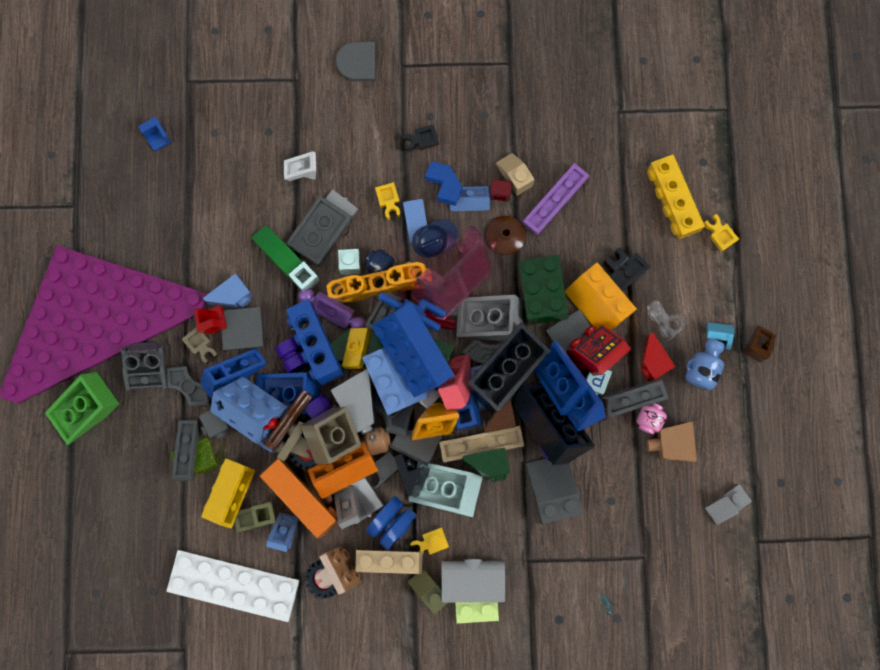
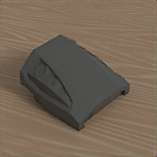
M157 342L134 343L122 348L123 378L126 391L136 388H167L163 344Z

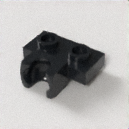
M617 248L615 256L618 259L617 262L612 261L610 258H606L603 262L605 267L612 273L609 277L622 292L650 268L637 252L629 258L621 248Z

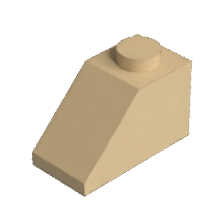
M511 153L496 162L505 180L512 183L511 189L516 196L533 187L535 179L525 163L516 155Z

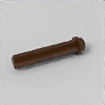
M304 390L300 392L269 437L264 438L266 441L263 444L272 451L275 448H279L278 444L311 400L312 396Z

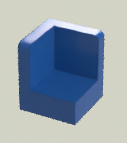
M156 116L138 126L155 152L172 143Z

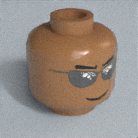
M381 426L371 429L364 434V437L360 438L361 443L364 442L371 455L386 453L391 446L390 434Z

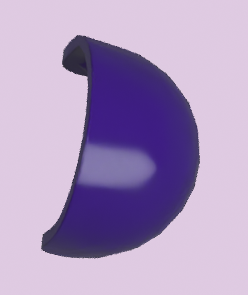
M323 394L310 402L305 410L313 419L333 408L330 399Z

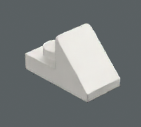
M312 151L284 160V180L292 181L302 177L316 179L315 152Z

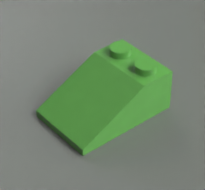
M94 372L80 375L45 414L65 443L69 445L105 419L119 405V402L99 374Z

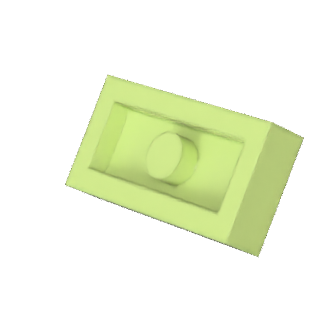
M455 602L457 623L499 621L498 602Z

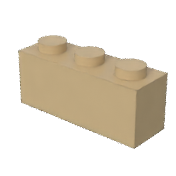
M356 550L355 572L421 574L423 552Z

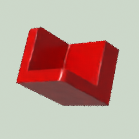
M218 305L208 310L199 308L194 310L198 333L214 334L227 328L223 306Z

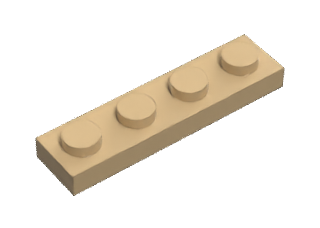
M520 426L439 442L443 463L460 460L464 455L504 447L506 450L524 447Z

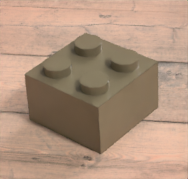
M347 407L331 408L300 425L315 464H331L361 446Z

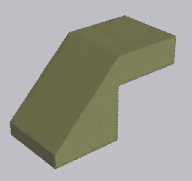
M272 502L240 510L235 519L237 533L276 523Z

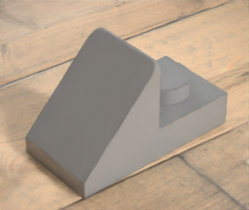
M738 484L706 506L705 509L715 524L719 525L739 514L738 511L752 501L741 485Z
M351 485L334 493L337 520L341 529L361 521L360 517L365 515V511L354 487Z

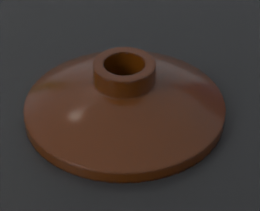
M500 216L494 219L486 231V240L489 247L501 255H510L519 251L526 238V232L522 223L511 216ZM503 231H509L510 235L505 237L502 233Z

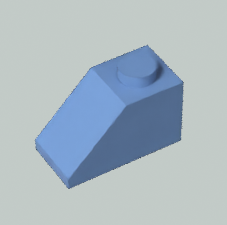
M235 273L203 297V299L209 305L238 308L246 306L251 301L250 298L253 295Z

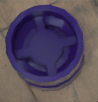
M294 337L282 342L275 348L279 358L284 360L283 366L287 373H296L309 365V363L306 364L302 357V346H298Z

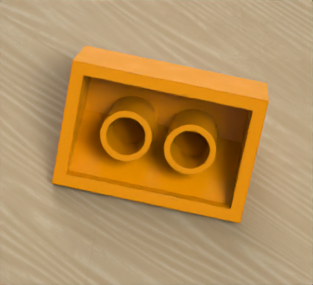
M598 262L565 290V295L578 310H581L591 325H604L611 331L637 309Z

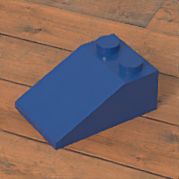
M310 373L257 374L256 386L286 405L288 409L302 390L312 396L308 404L320 396L321 384L317 380L313 381ZM304 408L303 411L301 412V414H300L298 417H310V416L308 415V413L306 412V410H305V408Z

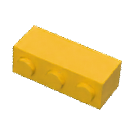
M225 458L201 517L220 526L232 529L256 470Z

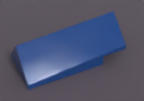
M554 341L549 348L551 351L533 371L559 413L567 415L576 431H581L606 418L604 405L558 341Z

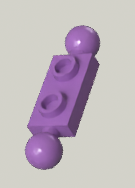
M309 288L304 292L300 290L298 294L299 300L302 302L309 299L316 313L344 329L349 324L352 328H367L365 326L367 321L363 317L354 318L355 310L328 297L322 292L315 296L314 292Z

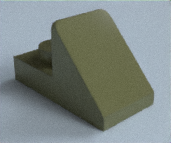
M424 568L421 574H416L408 581L418 597L423 600L434 615L447 604L442 602L441 588Z

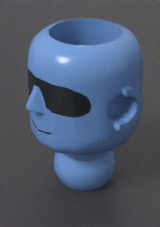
M709 338L705 343V352H696L688 361L685 374L687 382L704 390H713L716 387L724 369V362L718 357L724 351L725 346L722 342Z

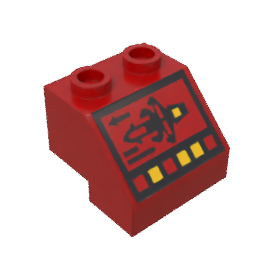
M591 325L584 331L585 335L574 339L569 344L571 347L566 350V353L579 370L588 369L593 376L603 375L627 354L631 348L623 338L604 325Z

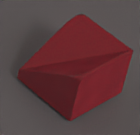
M492 179L490 199L508 202L510 200L512 183L510 181Z

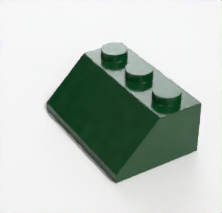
M505 447L462 457V464L486 480L491 479L492 483L503 481L510 474Z

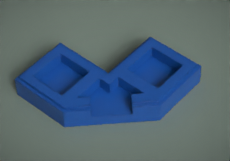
M431 161L425 174V180L442 185L437 195V201L456 206L462 193L461 183L450 166Z

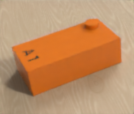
M278 458L260 475L263 481L317 539L322 538L338 523L336 510L332 506L327 508L285 461Z

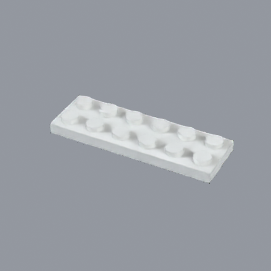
M178 550L166 592L289 622L300 580Z

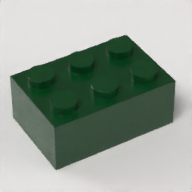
M559 255L519 261L528 325L568 319Z

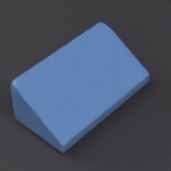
M489 186L462 187V193L457 205H450V210H489Z

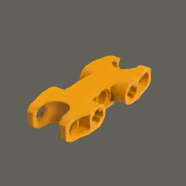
M414 262L393 266L386 271L368 275L343 277L329 282L326 287L328 297L342 304L370 299L372 296L379 295L381 291L383 293L385 291H409L428 286L432 282L431 270L427 269L425 264ZM427 277V280L425 282L420 283V281H423ZM379 279H383V286L376 288V282ZM336 284H340V286L336 287V289L334 290V295L332 293L333 286Z

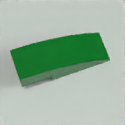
M265 225L251 239L291 279L289 274L302 261Z

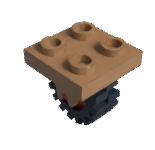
M343 545L319 556L320 560L309 566L310 569L306 570L305 573L308 574L305 577V581H309L306 587L312 588L309 592L311 594L315 592V597L321 596V599L330 598L337 593L340 595L362 583L360 574L355 572L356 568H354L350 560V554L344 549Z

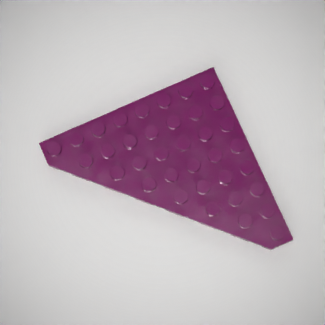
M56 245L0 389V398L20 404L36 394L39 395L53 388L54 385L65 382L115 355H120L122 348L134 343H144L192 317L195 318L194 310L197 308L204 309L206 301L203 297L207 293Z

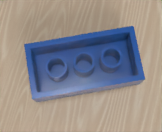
M411 302L371 325L414 398L440 386L454 376L450 366Z

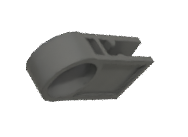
M387 452L375 463L378 469L376 473H378L380 481L377 486L372 487L373 489H377L399 470L395 458L390 452Z

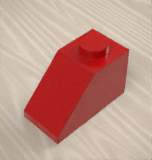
M654 333L646 337L640 363L642 375L646 380L649 379L650 381L656 380L675 368V365Z

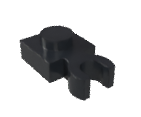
M434 125L414 130L415 136L407 134L402 137L403 142L411 141L410 145L405 146L406 151H412L418 145L420 150L439 145Z

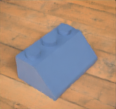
M385 348L362 357L387 415L429 397L427 392L414 398L390 356L386 353Z

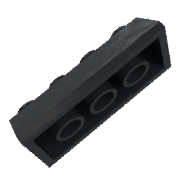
M520 322L467 382V385L475 398L487 410L498 412L551 350Z
M542 384L522 385L511 400L516 413L523 420L526 428L531 432L537 444L542 448L553 465L568 464L595 446L584 429L576 431L568 416L559 413Z

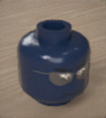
M382 249L372 250L364 262L366 270L370 274L386 271L393 267L394 258Z

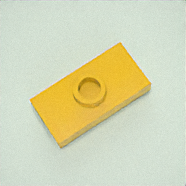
M350 328L342 367L345 369H363L364 361L362 357L366 356L371 334L369 328Z

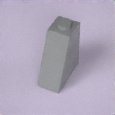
M366 369L331 389L339 406L347 407L356 433L360 432L362 435L373 429L371 425L375 423L371 379Z

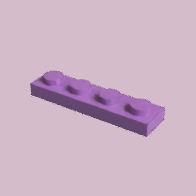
M574 163L523 220V224L538 236L590 175Z

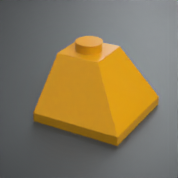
M435 403L429 406L418 418L411 439L418 440L452 434L459 419L458 412L455 409L446 410L445 405L442 403Z

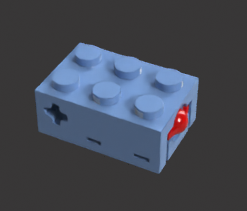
M241 377L213 392L210 412L254 443H258L261 439L263 440L271 434L287 412L288 407L246 378Z

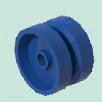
M396 496L387 503L365 530L373 538L385 530V534L380 539V544L386 550H389L396 541L402 538L410 528L409 525L417 517V514L410 508L405 509L398 516V512L403 507V502Z

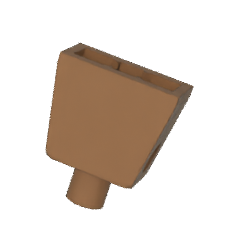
M693 422L661 429L657 433V439L646 440L647 451H659L660 460L687 463L697 462Z

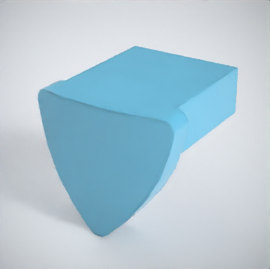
M707 322V338L725 340V349L731 350L735 333L733 325Z

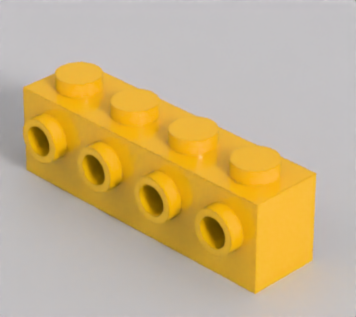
M674 154L651 162L647 174L650 181H653L656 186L655 193L657 198L662 200L665 216L669 217L672 223L670 225L672 233L677 235L678 240L701 232L705 225Z

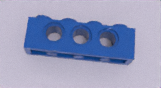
M309 299L286 309L289 316L286 320L290 328L295 329L296 334L293 336L298 346L301 345L304 350L301 354L306 364L309 363L312 368L309 370L313 381L317 380L321 385H324L343 376L344 373L316 310ZM305 323H309L307 328L302 329ZM317 340L314 346H309L311 341ZM325 357L321 364H317L319 358Z

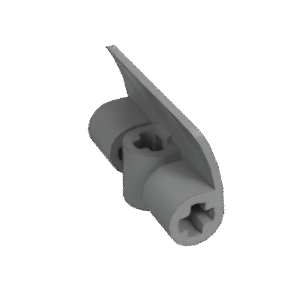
M481 559L441 561L443 603L505 602V561H482Z

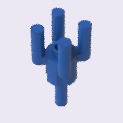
M382 291L377 298L397 310L410 303L407 299L401 303ZM420 299L417 305L412 303L425 326L438 332L441 325L426 317V314L423 313L424 309L442 319L447 311L426 299Z

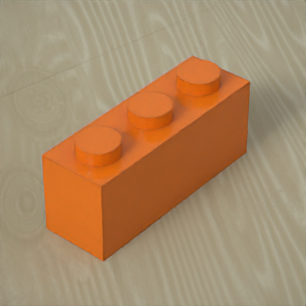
M364 442L361 443V446L331 464H318L308 469L312 483L322 499L378 471Z

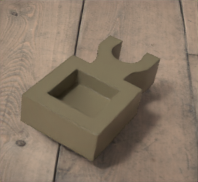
M197 327L182 338L194 355L200 353L201 359L206 365L209 363L206 359L208 353H212L214 357L218 356L215 350L208 347L211 341L204 333H198Z

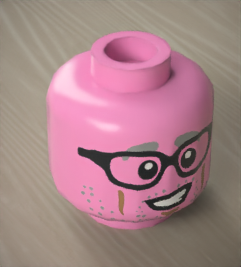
M655 403L651 404V406H643L636 419L639 429L651 435L660 432L667 419V415L662 411L663 407Z

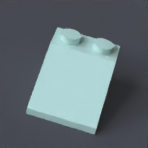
M418 462L417 468L424 466L430 468L420 495L418 497L409 496L408 501L473 517L483 477L467 471L431 463L426 466Z

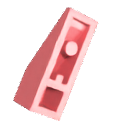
M470 354L454 357L449 361L448 365L454 376L438 387L446 410H458L467 405L470 397V388L467 385V382L470 380Z

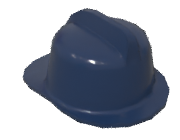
M442 219L432 222L415 232L412 239L413 249L422 257H435L455 246L459 236L458 229L449 220Z

